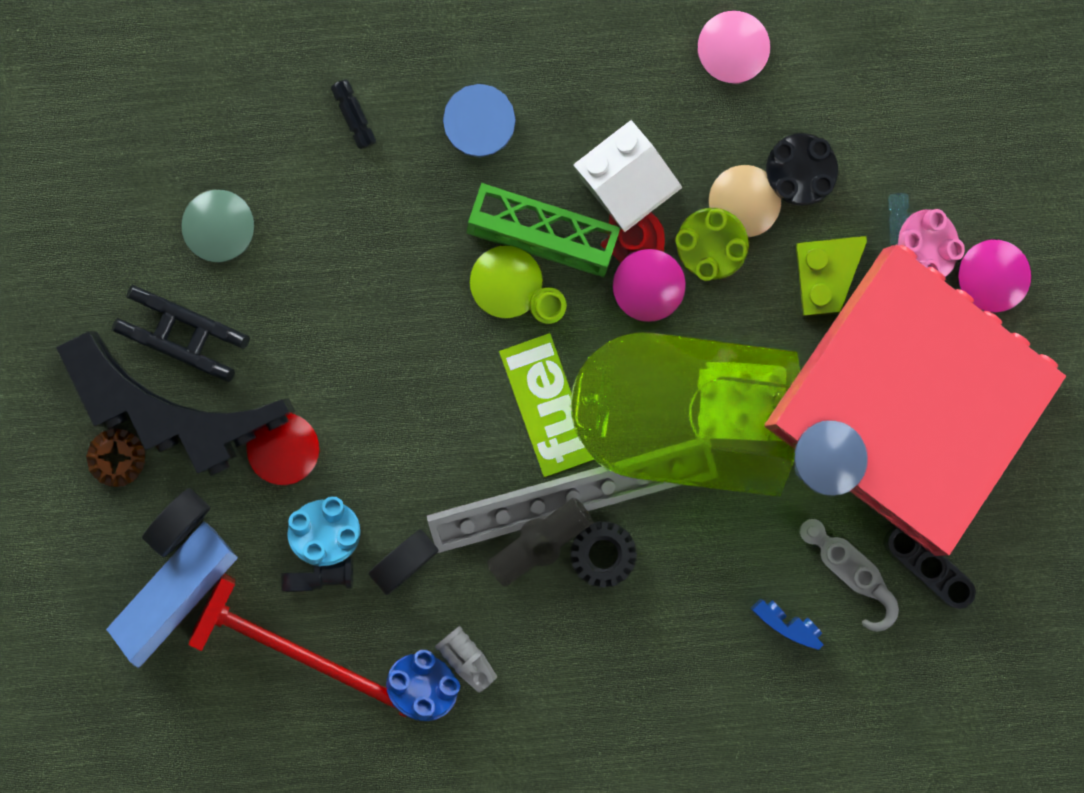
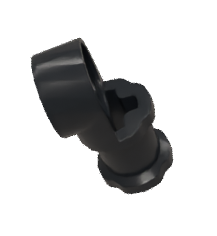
M349 556L342 562L330 566L314 565V572L281 573V592L314 591V589H322L323 585H345L347 589H352L353 557Z

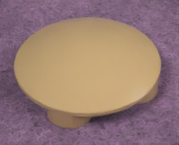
M740 165L724 171L715 180L709 194V208H720L729 211L742 222L748 237H754L764 233L774 224L781 209V198L778 197V194L770 186L766 171L755 166Z

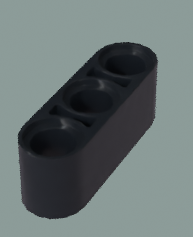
M893 527L887 532L884 538V546L889 555L942 603L957 609L966 608L972 604L976 595L974 584L947 558L935 556L912 538L909 550L899 553L894 548L893 542L896 535L903 531L898 527ZM927 557H933L938 562V571L933 577L927 578L921 572V563ZM959 581L965 587V596L960 601L953 602L949 598L948 589L951 584Z

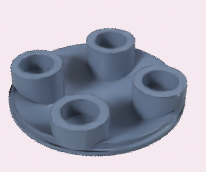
M832 420L816 423L809 427L798 440L795 449V474L809 488L820 494L832 496L844 494L856 487L866 472L868 462L866 446L861 436L845 423Z

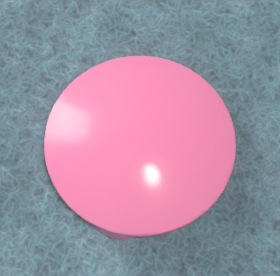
M727 11L716 15L703 27L698 40L697 53L705 70L714 78L727 83L740 84L752 79L764 68L770 54V40L766 29L755 17L741 11Z
M925 209L913 213L906 219L899 233L898 246L908 247L916 253V260L925 267H932L938 270L945 277L954 269L957 260L964 256L965 246L963 242L959 240L953 223L940 209Z

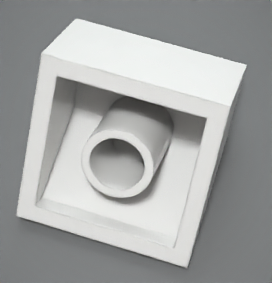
M632 120L573 164L582 182L624 232L682 188L654 146Z

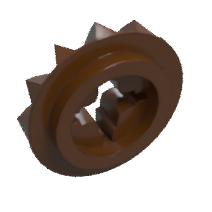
M110 429L101 432L90 442L86 455L89 472L100 483L107 486L120 487L130 484L137 479L144 468L145 451L142 443L134 434L123 429ZM115 442H117L119 453L131 457V460L119 462L114 474L112 462L101 459V455L106 456V454L112 453Z

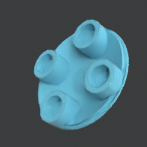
M328 497L325 500L310 502L302 506L298 511L293 512L289 517L287 532L289 545L295 555L306 563L316 566H330L340 563L354 552L359 543L361 530L358 518L337 497Z

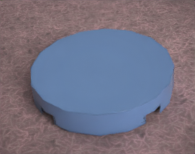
M483 84L466 86L456 92L447 103L443 117L446 136L454 148L465 155L479 158L492 155L506 147L513 136L516 122L513 106L506 95L493 86Z

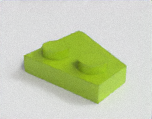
M866 236L796 243L803 316L841 312L867 243Z

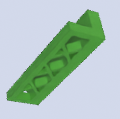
M481 183L468 221L467 234L504 246H514L529 254L604 278L621 227ZM486 195L500 199L506 211L496 216L480 212ZM509 203L515 204L517 206L511 208ZM526 208L534 210L541 222L531 227L521 225L515 213ZM544 214L549 215V216H552V217L546 219V217H545ZM510 217L512 222L505 220V218ZM561 219L568 221L575 233L566 238L555 236L550 224ZM579 225L587 228L581 230ZM545 228L546 232H542L539 230ZM593 231L610 235L606 250L602 251L590 247L585 235ZM579 239L581 244L574 241Z

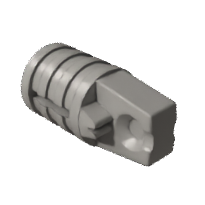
M460 625L435 646L441 652L444 659H447L450 666L455 669V672L478 693L487 688L497 678L483 652L470 640L467 633H464Z

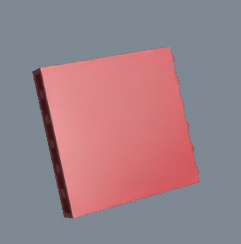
M896 244L881 251L764 424V427L794 450L801 435L816 423L832 420L852 427L864 441L868 462L862 480L850 492L935 556H947L951 554L1066 378V375L1057 369L1058 364L1053 359L1043 354L1039 355L1029 347L1030 342L1017 333H1010L1001 326L1002 321L999 317L989 311L983 312L974 305V299L968 293L960 289L955 290L945 282V276L932 267H925L916 260L917 255L914 251L906 246H898Z

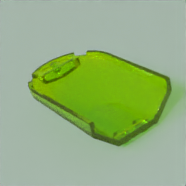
M647 332L632 333L614 338L589 356L575 379L571 395V417L576 435L599 465L623 477L780 497L795 460V450L765 428L764 424L800 373L798 353L795 351Z

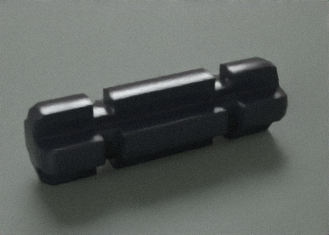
M345 79L333 84L331 90L336 101H340L339 108L350 131L355 134L353 138L358 148L365 149L376 143V139L371 128H367L368 121L357 98L352 95L354 91L349 81Z

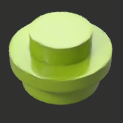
M545 287L539 289L534 293L530 301V310L533 317L545 324L559 321L566 311V299L555 288Z

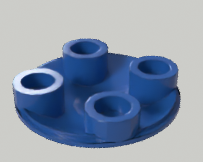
M419 650L416 654L404 656L394 663L387 675L386 688L392 704L402 714L419 721H432L443 717L453 708L460 690V683L450 668L444 662L437 659L433 653L428 650Z

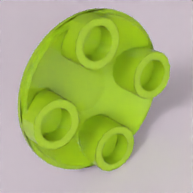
M704 208L692 213L682 223L676 236L678 255L684 266L700 279L710 281L726 278L742 266L748 254L749 240L744 225L735 215L720 208Z
M499 246L486 251L478 258L470 275V289L475 302L485 312L499 318H513L525 314L530 310L532 296L542 288V274L537 262L529 253L514 246Z

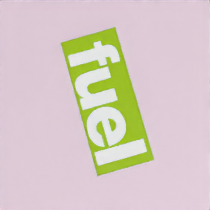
M548 333L499 351L543 476L547 477L594 460L593 451L551 334Z

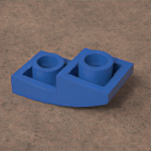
M760 599L750 608L762 621L783 636L818 650L824 645L818 639L823 633L808 617L802 621L799 617L795 616L785 625L782 620L787 615L773 600L766 604L764 600Z

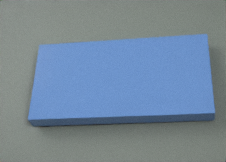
M203 521L106 630L127 659L136 667H141L238 557L218 533Z

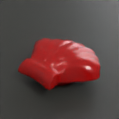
M650 212L626 232L620 228L612 253L619 263L627 255L635 251L654 249L664 252V228L659 219ZM609 214V224L620 227ZM610 235L600 244L604 249L607 247Z

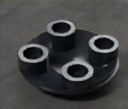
M798 133L783 138L773 147L767 159L766 174L770 186L778 194V197L790 204L806 206L823 200L832 192L838 177V163L827 140L811 134Z

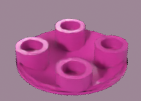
M1002 240L983 241L973 246L963 257L958 273L959 285L961 290L968 293L974 299L973 304L979 309L989 312L1006 311L1020 303L1027 294L1031 283L1030 265L1025 255L1015 245Z
M644 249L630 253L618 266L613 279V292L618 305L627 315L640 321L651 322L666 318L678 308L685 294V276L680 265L673 257L659 250Z

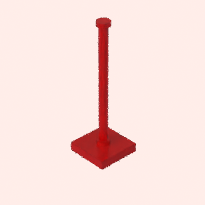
M224 573L217 581L189 637V646L202 651L214 626L221 627L223 624L396 709L388 696L387 688L230 612V607L225 604L235 586V578ZM399 711V715L406 718V715Z

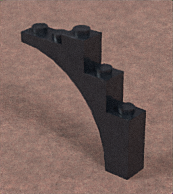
M88 331L56 347L94 426L106 424L107 429L114 428L128 420L126 414H128L145 450L157 448L159 453L178 445L177 437H180L197 474L208 471L210 476H213L230 468L228 461L237 457L231 443L234 442L236 447L242 446L256 439L255 431L267 426L269 431L279 428L289 422L287 415L295 412L289 398L278 400L257 409L234 413L206 412L178 405L154 394L132 378L111 355L96 331Z

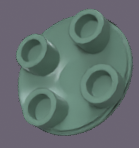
M226 190L206 191L195 197L186 207L182 217V235L189 249L198 257L211 262L229 261L248 249L254 233L253 215L249 206L238 195Z

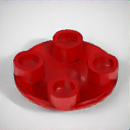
M292 413L287 415L288 423L272 431H269L267 426L254 432L256 439L247 443V457L252 469L259 477L272 484L289 485L304 479L315 467L320 454L318 437L313 427L305 419Z

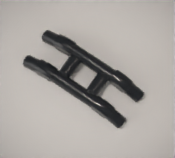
M133 284L130 286L126 298L162 313L161 319L154 333L119 318L115 319L111 331L226 382H230L234 378L235 370L201 355V351L209 334L241 349H245L250 341L248 335ZM176 320L196 328L187 348L167 340Z

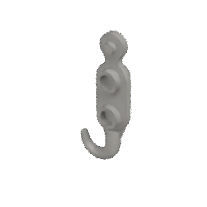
M808 519L804 521L800 526V537L808 544L819 546L823 563L852 590L874 598L885 606L886 616L882 621L874 623L865 619L862 621V625L868 630L876 632L884 631L891 627L898 617L899 607L896 598L887 589L877 567L847 540L827 536L825 527L819 520Z

